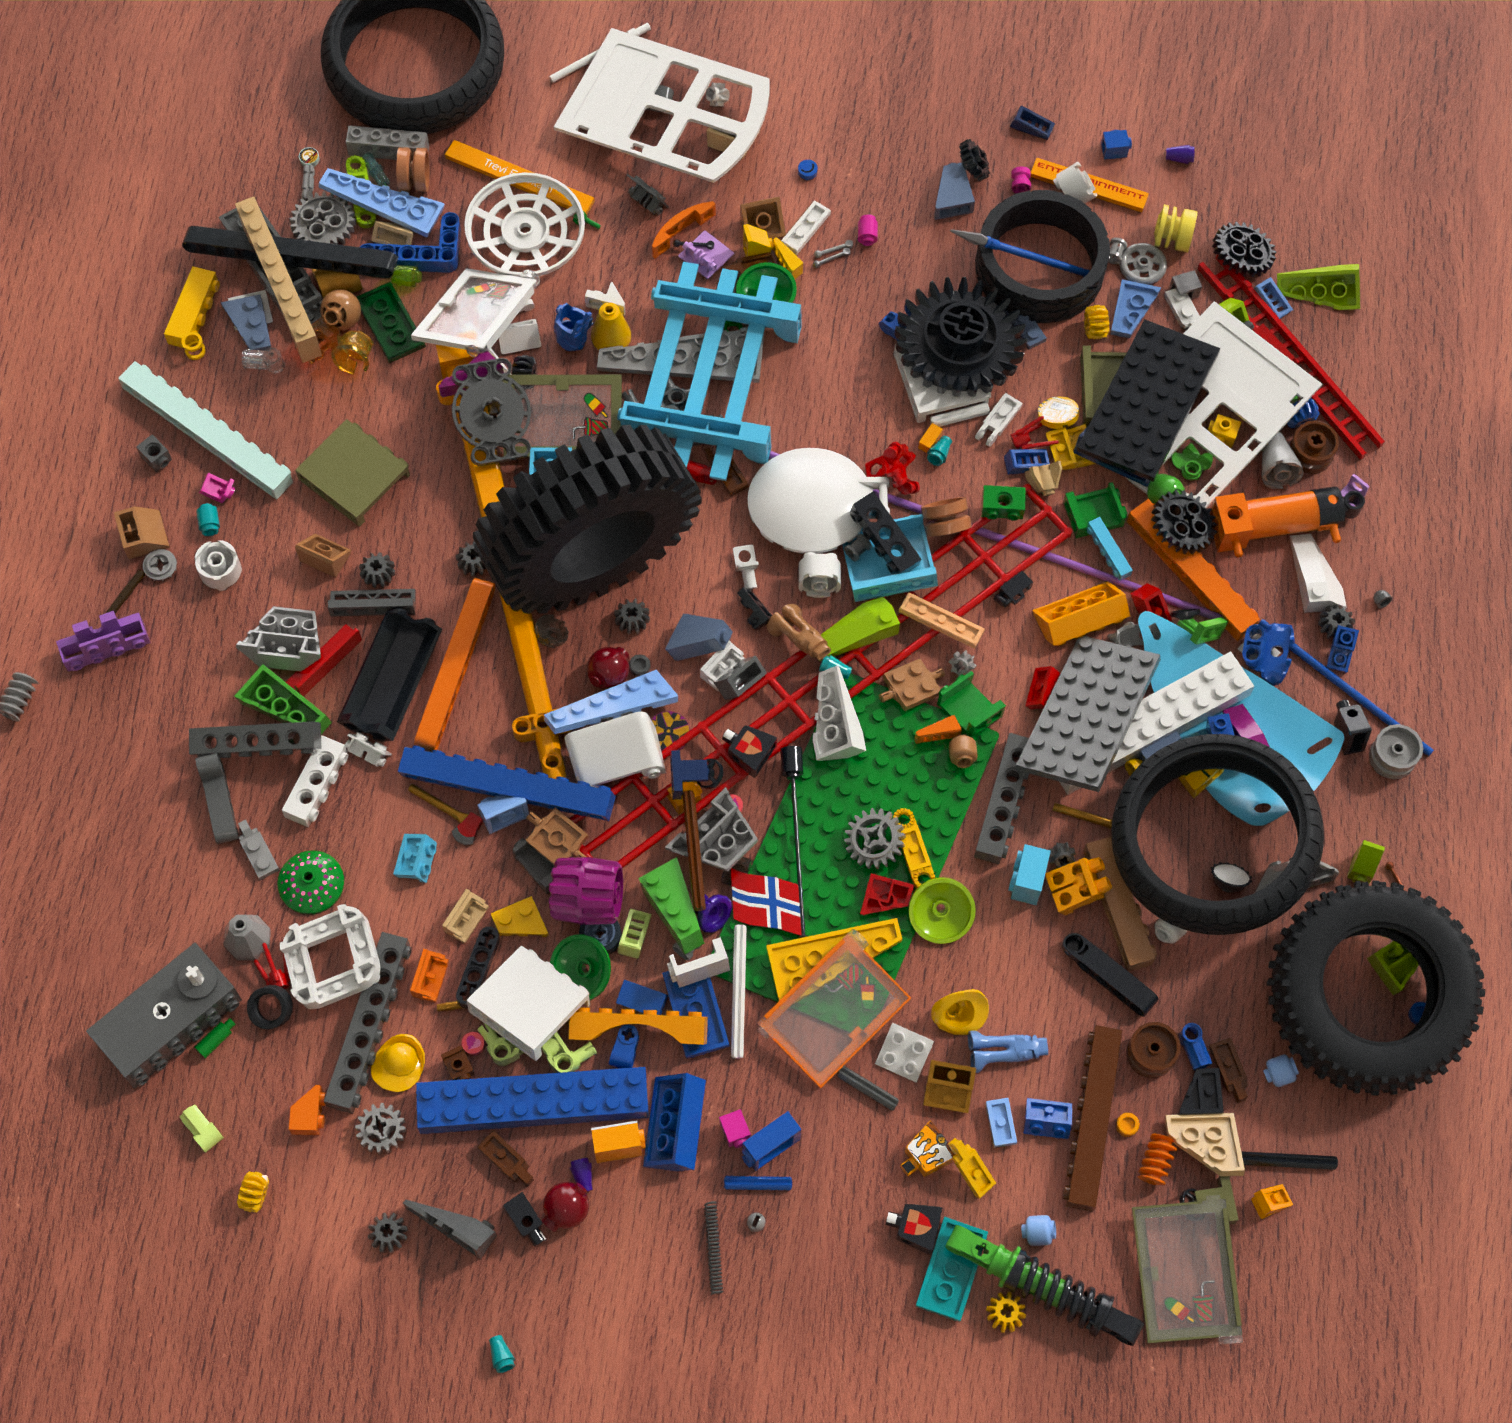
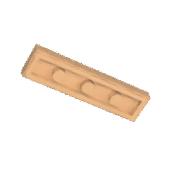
M909 592L899 608V613L974 649L985 630Z

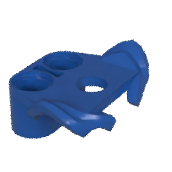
M1272 623L1268 628L1264 629L1261 625L1254 624L1249 626L1245 633L1242 655L1247 667L1260 672L1262 679L1273 686L1280 684L1284 680L1291 665L1292 659L1288 658L1289 645L1295 643L1292 625ZM1255 634L1262 635L1258 640L1252 639ZM1274 647H1281L1283 654L1279 657H1274L1271 651ZM1258 654L1256 659H1248L1250 655Z

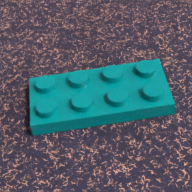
M944 1216L915 1307L960 1322L978 1265L946 1249L945 1245L955 1225L965 1227L985 1240L987 1239L988 1231ZM981 1247L978 1249L979 1256L982 1255L983 1251Z

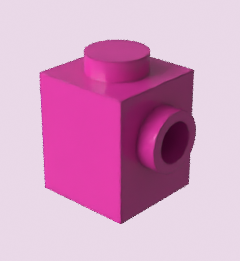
M741 1109L719 1117V1123L729 1148L733 1146L735 1148L742 1147L743 1142L749 1139L751 1134Z

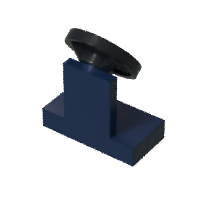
M680 750L671 751L670 768L673 800L682 798V782H697L699 786L705 789L716 787L723 777L724 770L722 764L715 759L681 760ZM715 762L719 766V775L717 779L714 778L715 770L713 769V767L715 765ZM708 780H711L713 782V784L708 786H704L701 784V782H705Z

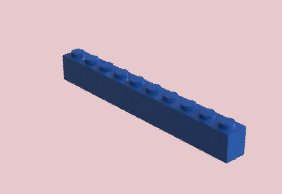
M419 746L404 748L398 772L405 778L493 797L525 798L527 804L548 809L557 808L562 812L610 821L616 796L609 787L598 785V788L590 787L589 783L577 781L576 784L560 776H557L556 779L548 778L547 774L536 772L534 775L527 773L528 771L517 767L515 770H511L499 763H494V766L486 764L487 762L474 759L469 761L466 760V757L454 754L453 757L445 756L446 753L438 750H433L431 753Z

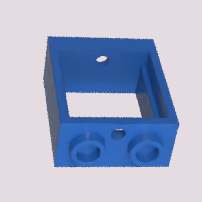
M789 1111L743 1142L742 1160L748 1168L753 1167L757 1171L800 1141L802 1129Z

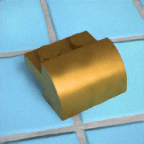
M311 269L323 298L334 290H346L351 293L363 290L359 275Z
M931 1060L923 1105L969 1113L976 1068Z

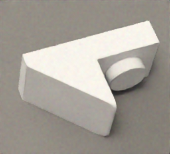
M613 282L610 283L607 294L597 290H587L585 294L586 307L599 310L603 304L610 302L616 304L622 315L625 316V302Z

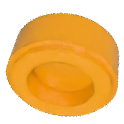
M1123 1113L1116 1121V1129L1124 1137L1135 1135L1140 1126L1138 1118L1132 1113Z

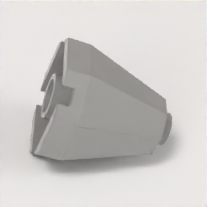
M236 915L225 927L224 947L236 960H257L264 951L263 943L267 944L268 949L270 948L271 929L258 915Z

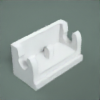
M729 640L724 650L717 651L700 669V678L719 691L714 682L722 675L734 671L733 667L742 659H745L743 657L744 653Z

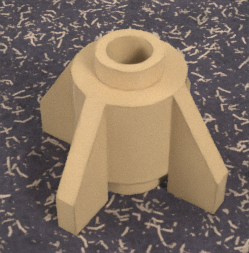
M1061 461L1039 467L1033 466L1029 468V471L1025 472L1026 480L1038 493H1042L1043 496L1055 494L1054 490L1058 489L1062 472Z

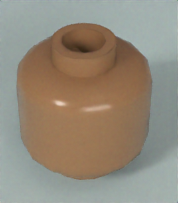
M958 735L953 738L949 743L950 761L960 768L970 767L978 758L976 741L966 735Z

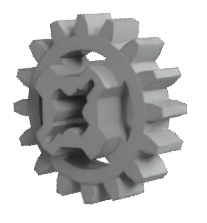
M384 1103L380 1104V1108H376L372 1104V1111L369 1112L364 1109L365 1117L358 1116L361 1125H355V1128L361 1132L356 1137L358 1140L363 1139L360 1143L362 1147L369 1145V1152L376 1149L377 1153L381 1154L382 1149H385L390 1153L392 1145L398 1148L397 1140H404L400 1133L406 1132V1128L401 1126L405 1123L404 1118H399L401 1115L399 1110L393 1113V1105L385 1109ZM381 1115H388L391 1118L386 1119L381 1117ZM373 1118L371 1124L367 1126L368 1122ZM378 1121H380L381 1125H383V1137L381 1133H379L378 1131ZM393 1131H395V1133H394V1135L392 1136V1138L389 1139L391 1133H392ZM369 1138H376L380 1140L381 1143L373 1142Z

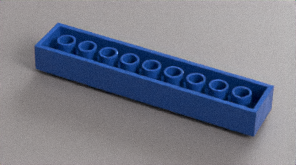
M646 1067L416 1083L417 1128L420 1134L649 1118Z

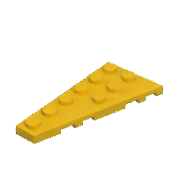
M897 918L766 945L778 1001L847 934L872 958L902 942ZM847 950L793 1004L825 986V983L828 985L835 981L836 976L853 963L859 966L862 964Z

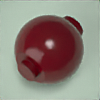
M603 647L596 650L587 662V674L591 684L606 690L624 683L630 669L628 652L622 647Z
M561 1182L551 1187L543 1200V1211L545 1214L542 1219L543 1224L553 1232H556L559 1228L572 1229L579 1226L586 1219L589 1212V1199L586 1195L587 1190L580 1183L574 1184L571 1182Z

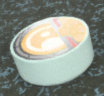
M307 147L299 153L300 163L303 166L313 165L315 167L319 163L320 158L316 149Z

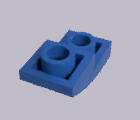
M1340 625L1337 626L1326 664L1327 668L1345 673L1348 672L1359 630Z

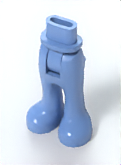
M974 1030L968 1032V1047L972 1051L970 1065L976 1068V1073L981 1072L985 1065L989 1063L1021 1062L1048 1055L1047 1038H1037L1036 1035L1031 1037L1023 1034L985 1036ZM991 1047L1006 1048L1004 1051H976Z

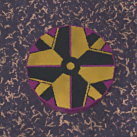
M661 712L651 719L656 727L661 751L690 730L686 719L676 712Z

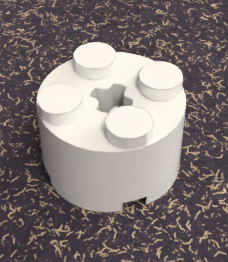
M1076 162L1056 174L1057 178L1053 179L1059 190L1062 189L1064 195L1068 194L1081 200L1083 203H1087L1097 197V193H1093L1096 189L1085 170L1081 172L1079 169L1081 164Z
M221 540L212 543L211 541L206 542L195 554L196 569L202 582L208 587L223 591L233 585L240 577L242 572L241 563L234 547L228 542Z
M805 553L804 558L799 562V590L801 592L802 590L806 591L807 596L814 598L829 597L831 592H839L841 589V563L837 559V555L834 553Z

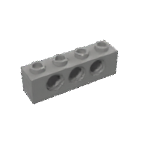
M348 126L346 146L349 156L356 155L360 157L397 160L399 147L410 148L413 156L416 148H427L429 151V141L426 132Z

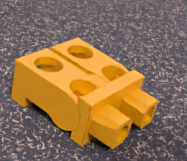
M1084 857L1079 859V861L1045 873L1059 913L1065 916L1071 914L1077 908L1093 903L1097 899L1105 898L1104 893L1113 888L1108 877L1097 878L1096 873L1105 870V865L1101 858L1088 860Z

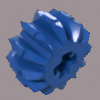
M1310 398L1288 421V427L1295 429L1301 424L1318 418L1320 415L1319 408L1315 404L1314 399ZM1300 400L1292 403V405L1295 407Z

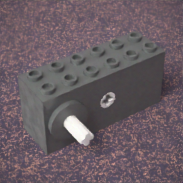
M194 942L87 1029L86 1032L135 1089L137 1086L141 1087L150 1079L149 1076L154 1072L164 1069L171 1058L181 1055L189 1043L199 1040L206 1029L210 1026H216L221 1021L222 1016L228 1011H234L242 999L235 987Z

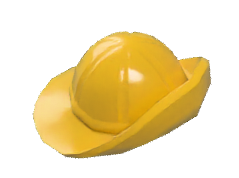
M974 989L949 994L935 1002L931 1009V1019L938 1028L954 1035H968L969 1031H977L984 1025L989 1014L988 999L981 991Z
M399 1034L391 1037L376 1053L375 1061L371 1066L373 1080L380 1087L389 1091L401 1092L411 1088L419 1080L425 1064V1053L421 1044L414 1036L408 1034Z

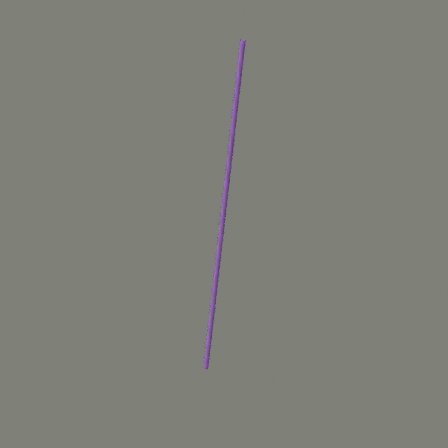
M771 451L769 459L771 460L779 454ZM873 489L874 493L879 498V490ZM888 494L889 503L922 514L921 505ZM980 528L974 533L996 542L1006 537L985 528ZM1014 540L1007 545L1029 554H1033L1040 549L1018 540ZM1051 552L1042 557L1048 561L1106 582L1109 581L1131 591L1142 587V585L1125 579L1119 581L1112 574ZM1162 593L1165 602L1183 610L1200 609V614L1197 615L1208 619L1223 617L1219 613Z

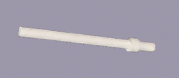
M646 23L636 29L632 28L626 33L639 37L651 30V27ZM598 50L550 75V81L554 83L591 63Z

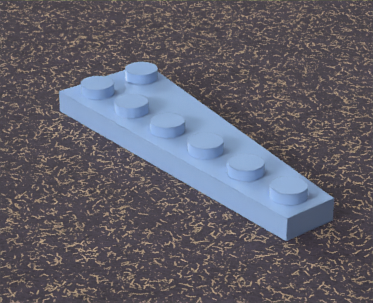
M327 168L319 182V188L425 237L429 236L445 205L442 202L422 196L420 198L411 196L405 191L391 190L389 186L383 185L381 187L374 185L369 180L356 178L355 176Z
M654 670L544 714V721L554 734H558L586 725L600 723L601 719L613 717L615 719L621 717V714L630 711L632 713L641 712L642 708L650 706L657 708L678 702V695L657 670Z

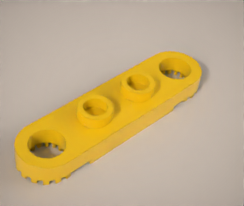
M900 808L894 813L893 818L906 815L910 819L907 825L902 824L904 829L901 833H904L906 838L900 841L905 844V847H901L913 884L917 889L922 885L918 881L919 876L927 875L931 880L935 878L913 812L907 808Z

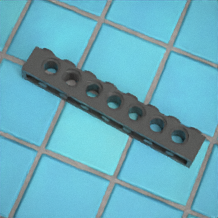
M385 932L381 933L376 950L380 961V979L382 977H389L390 979L386 984H379L377 982L361 992L324 1099L327 1107L351 1114L361 1103L362 1086L365 1087L368 1082L369 1073L367 1071L369 1065H373L376 1052L374 1050L376 1044H380L383 1037V1030L381 1029L384 1022L387 1023L391 1013L389 1006L391 1001L394 1002L398 992L396 985L398 980L401 981L404 976L405 968L403 965L405 959L408 960L412 951L408 938ZM388 957H397L395 962L386 963ZM377 997L383 999L379 1005L371 1004L372 1000ZM367 1019H375V1023L372 1026H364ZM360 1040H368V1044L364 1048L357 1047ZM352 1062H361L359 1068L350 1069V1064ZM352 1082L354 1084L351 1090H342L345 1083Z

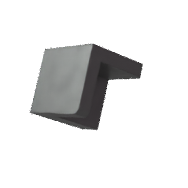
M1195 270L1173 276L1169 286L1171 290L1176 288L1179 295L1189 293L1191 299L1198 298L1202 289Z

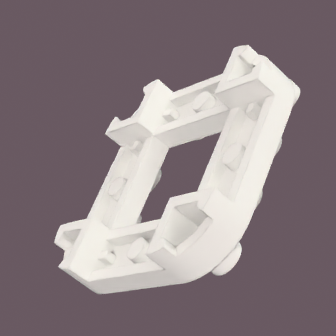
M345 904L337 906V911L300 926L294 923L289 927L290 930L285 935L283 942H280V951L284 953L293 988L290 991L308 1009L322 1008L362 992L380 980V961L369 921L354 907L346 906ZM347 933L355 963L353 964L354 969L316 983L308 948Z

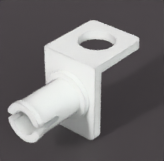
M754 546L734 547L733 554L736 571L742 572L744 588H758L754 570L758 567L759 563L758 561L756 562ZM746 550L750 553L751 558L748 562L740 561L739 553Z

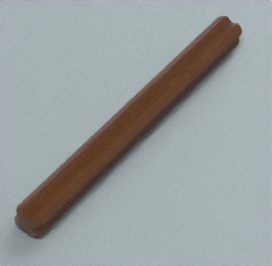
M688 790L682 793L692 903L694 911L699 912L706 909L695 794L694 791Z

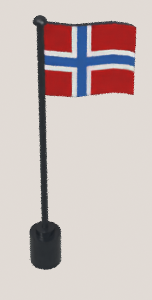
M786 746L780 749L782 776L786 777L787 780H791L798 884L776 877L746 874L731 868L734 920L749 926L779 929L798 935L799 938L808 937V935H805L795 780L804 774L801 747Z

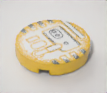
M1067 397L1049 398L1039 405L1038 418L1044 416L1041 423L1049 428L1061 429L1065 425L1069 427L1078 420V404Z

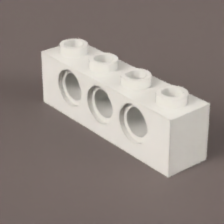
M322 735V749H314V753L311 754L282 808L285 818L309 827L311 822L317 819L319 814L318 808L321 803L327 800L329 795L328 789L331 784H335L339 775L338 770L341 765H345L348 759V752L344 744ZM327 760L332 761L329 766H322L323 762ZM316 779L322 780V782L318 785L312 784V782ZM305 798H312L310 803H302Z

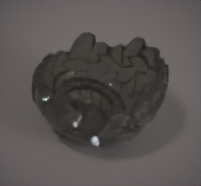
M544 614L537 619L535 634L537 640L543 646L555 648L566 643L569 631L565 627V621L555 619L552 614Z

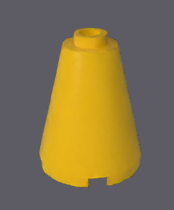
M605 303L600 307L591 330L592 343L598 350L615 346L628 347L631 342L630 327L619 307L614 303Z

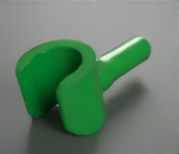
M584 212L585 223L600 229L601 225L588 218ZM575 214L573 221L579 225L578 216Z

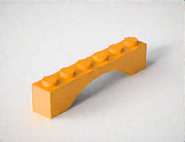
M580 1007L569 1018V1039L595 1040L603 1033L625 1024H643L665 1031L681 1044H707L708 1017L702 1016V1012L689 1011L688 1016H680L679 1011H666V1015H657V1010H643V1014H635V1009H621V1013H612V1008H599V1012H590V1008Z

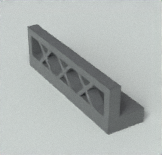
M415 589L330 591V600H328V610L331 617L385 615L387 610L397 608L407 611L408 615L416 614ZM406 595H411V598H401V597H402V596H406ZM381 596H387V597L390 598V599H379V598H380ZM335 597H345L347 600H335ZM359 597H367L368 599H358V598H359Z

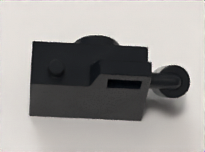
M1022 570L1000 586L999 594L994 596V601L1003 607H1007L1011 603L1016 605L1025 598L1024 593L1032 588L1033 581Z

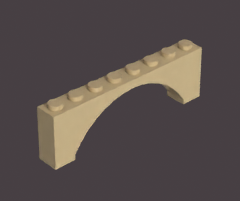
M255 197L235 203L242 227L268 278L302 362L304 363L322 356L316 334Z

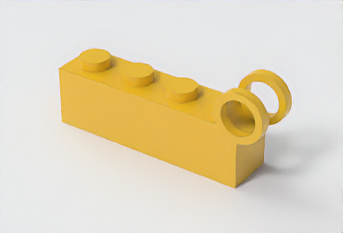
M192 266L164 335L168 344L184 348L185 354L189 359L199 360L206 353L202 337L199 335V329L205 324L207 310L212 307L213 296L219 290L220 281H218L216 272ZM202 347V351H201L200 354H198V355H191V354H189V352H195V351L199 350V349Z

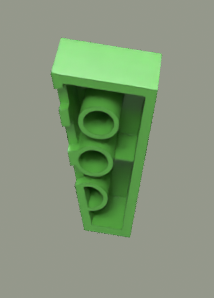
M264 664L260 666L234 696L240 704L282 723L319 722L321 723V734L332 723L322 711Z
M677 857L638 878L644 895L684 954L703 945V937Z

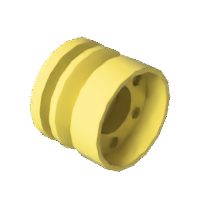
M1164 204L1156 222L1154 246L1160 247L1161 240L1164 238L1166 239L1164 248H1168L1171 240L1175 241V250L1188 253L1198 212L1184 209L1181 217H1178L1177 207L1174 206L1172 214L1168 215L1169 205Z

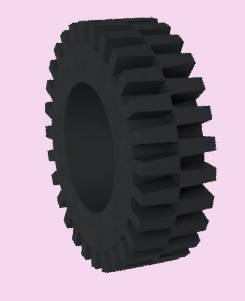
M622 425L616 434L613 433L611 428L600 430L595 442L587 434L578 438L577 447L572 451H569L565 444L556 448L557 458L548 463L541 457L533 462L537 470L533 474L519 472L513 477L516 488L502 487L496 493L499 502L488 503L483 509L486 516L478 518L475 524L478 531L473 532V540L475 541L473 545L507 605H510L515 611L521 608L523 613L530 614L535 609L539 614H544L553 606L557 611L566 610L572 599L577 606L587 603L590 593L594 591L598 597H601L608 593L609 584L616 581L621 587L628 583L627 574L633 570L642 574L649 569L646 563L648 559L660 560L667 554L663 546H676L680 542L681 537L679 533L689 531L693 525L690 519L697 517L700 510L697 506L702 504L701 492L665 433L662 434L660 429L654 427L650 430L647 425H639L633 430L631 425Z

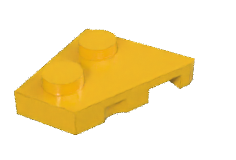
M532 896L491 913L500 936H511L514 934L518 936H549Z

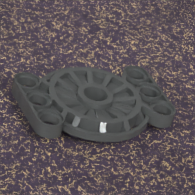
M505 358L459 365L452 373V381L460 386L453 398L452 419L462 438L475 446L471 452L470 459L477 466L522 459L529 454L531 449L529 441L522 438L530 424V402L521 385L508 377L512 370V365ZM500 363L505 364L508 368V371L504 374L499 373L496 369V366ZM484 367L487 370V376L479 377L476 369ZM464 371L467 374V379L464 381L458 380L456 372ZM512 384L520 391L521 395H518L516 390L511 387ZM460 394L462 399L459 406H456V400ZM523 399L525 400V403L527 405V411H524L522 403ZM488 405L495 406L499 414L493 419V416L488 415L486 411L484 412V408ZM456 412L459 414L460 424H458L456 419ZM523 417H527L526 425L523 429L520 426ZM462 429L465 430V432L471 437V439L462 431ZM523 443L527 448L526 452L518 453L515 445ZM497 447H503L506 450L504 457H498L495 454ZM476 451H483L486 454V459L478 461L475 459L474 453Z

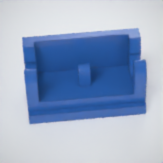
M624 980L616 1003L642 1013L643 1010H657V1015H661L669 995Z

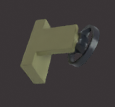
M1219 1176L1217 1178L1218 1188L1199 1191L1190 1188L1181 1193L1179 1203H1184L1185 1195L1188 1198V1202L1225 1199L1229 1225L1236 1224L1239 1220L1229 1176ZM1208 1213L1199 1214V1218H1194L1195 1214L1184 1216L1188 1220L1195 1222L1203 1219Z

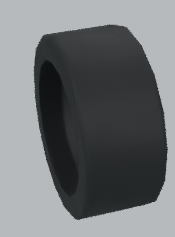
M268 985L255 990L247 1002L249 1019L255 1026L261 1029L271 1030L284 1025L290 1019L293 1012L291 996L285 989L277 985ZM266 994L276 996L281 1004V1014L273 1021L265 1019L259 1011V1000Z

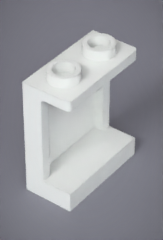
M721 937L712 940L714 954L677 965L674 955H669L670 963H667L672 982L677 981L679 988L730 971L728 957Z

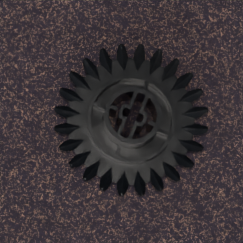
M946 277L942 293L939 292L935 283L931 281L928 289L929 298L918 288L915 293L916 305L909 299H906L904 305L906 314L899 312L897 318L898 324L901 327L895 326V337L900 340L896 341L895 347L897 352L904 354L901 357L903 366H912L910 375L913 378L921 376L924 379L922 385L926 388L935 385L937 386V393L944 394L946 390H951L954 397H960L962 391H967L970 397H974L980 388L985 393L992 392L993 383L997 386H1002L1006 383V376H1013L1016 373L1018 366L1015 364L1021 363L1025 354L1018 351L1023 350L1027 343V338H1019L1023 335L1026 324L1013 326L1018 321L1020 310L1017 309L1007 315L1005 314L1009 308L1010 297L1005 298L999 304H995L998 288L994 287L984 297L982 296V280L977 282L972 292H968L966 277H962L958 291L953 290L950 278Z

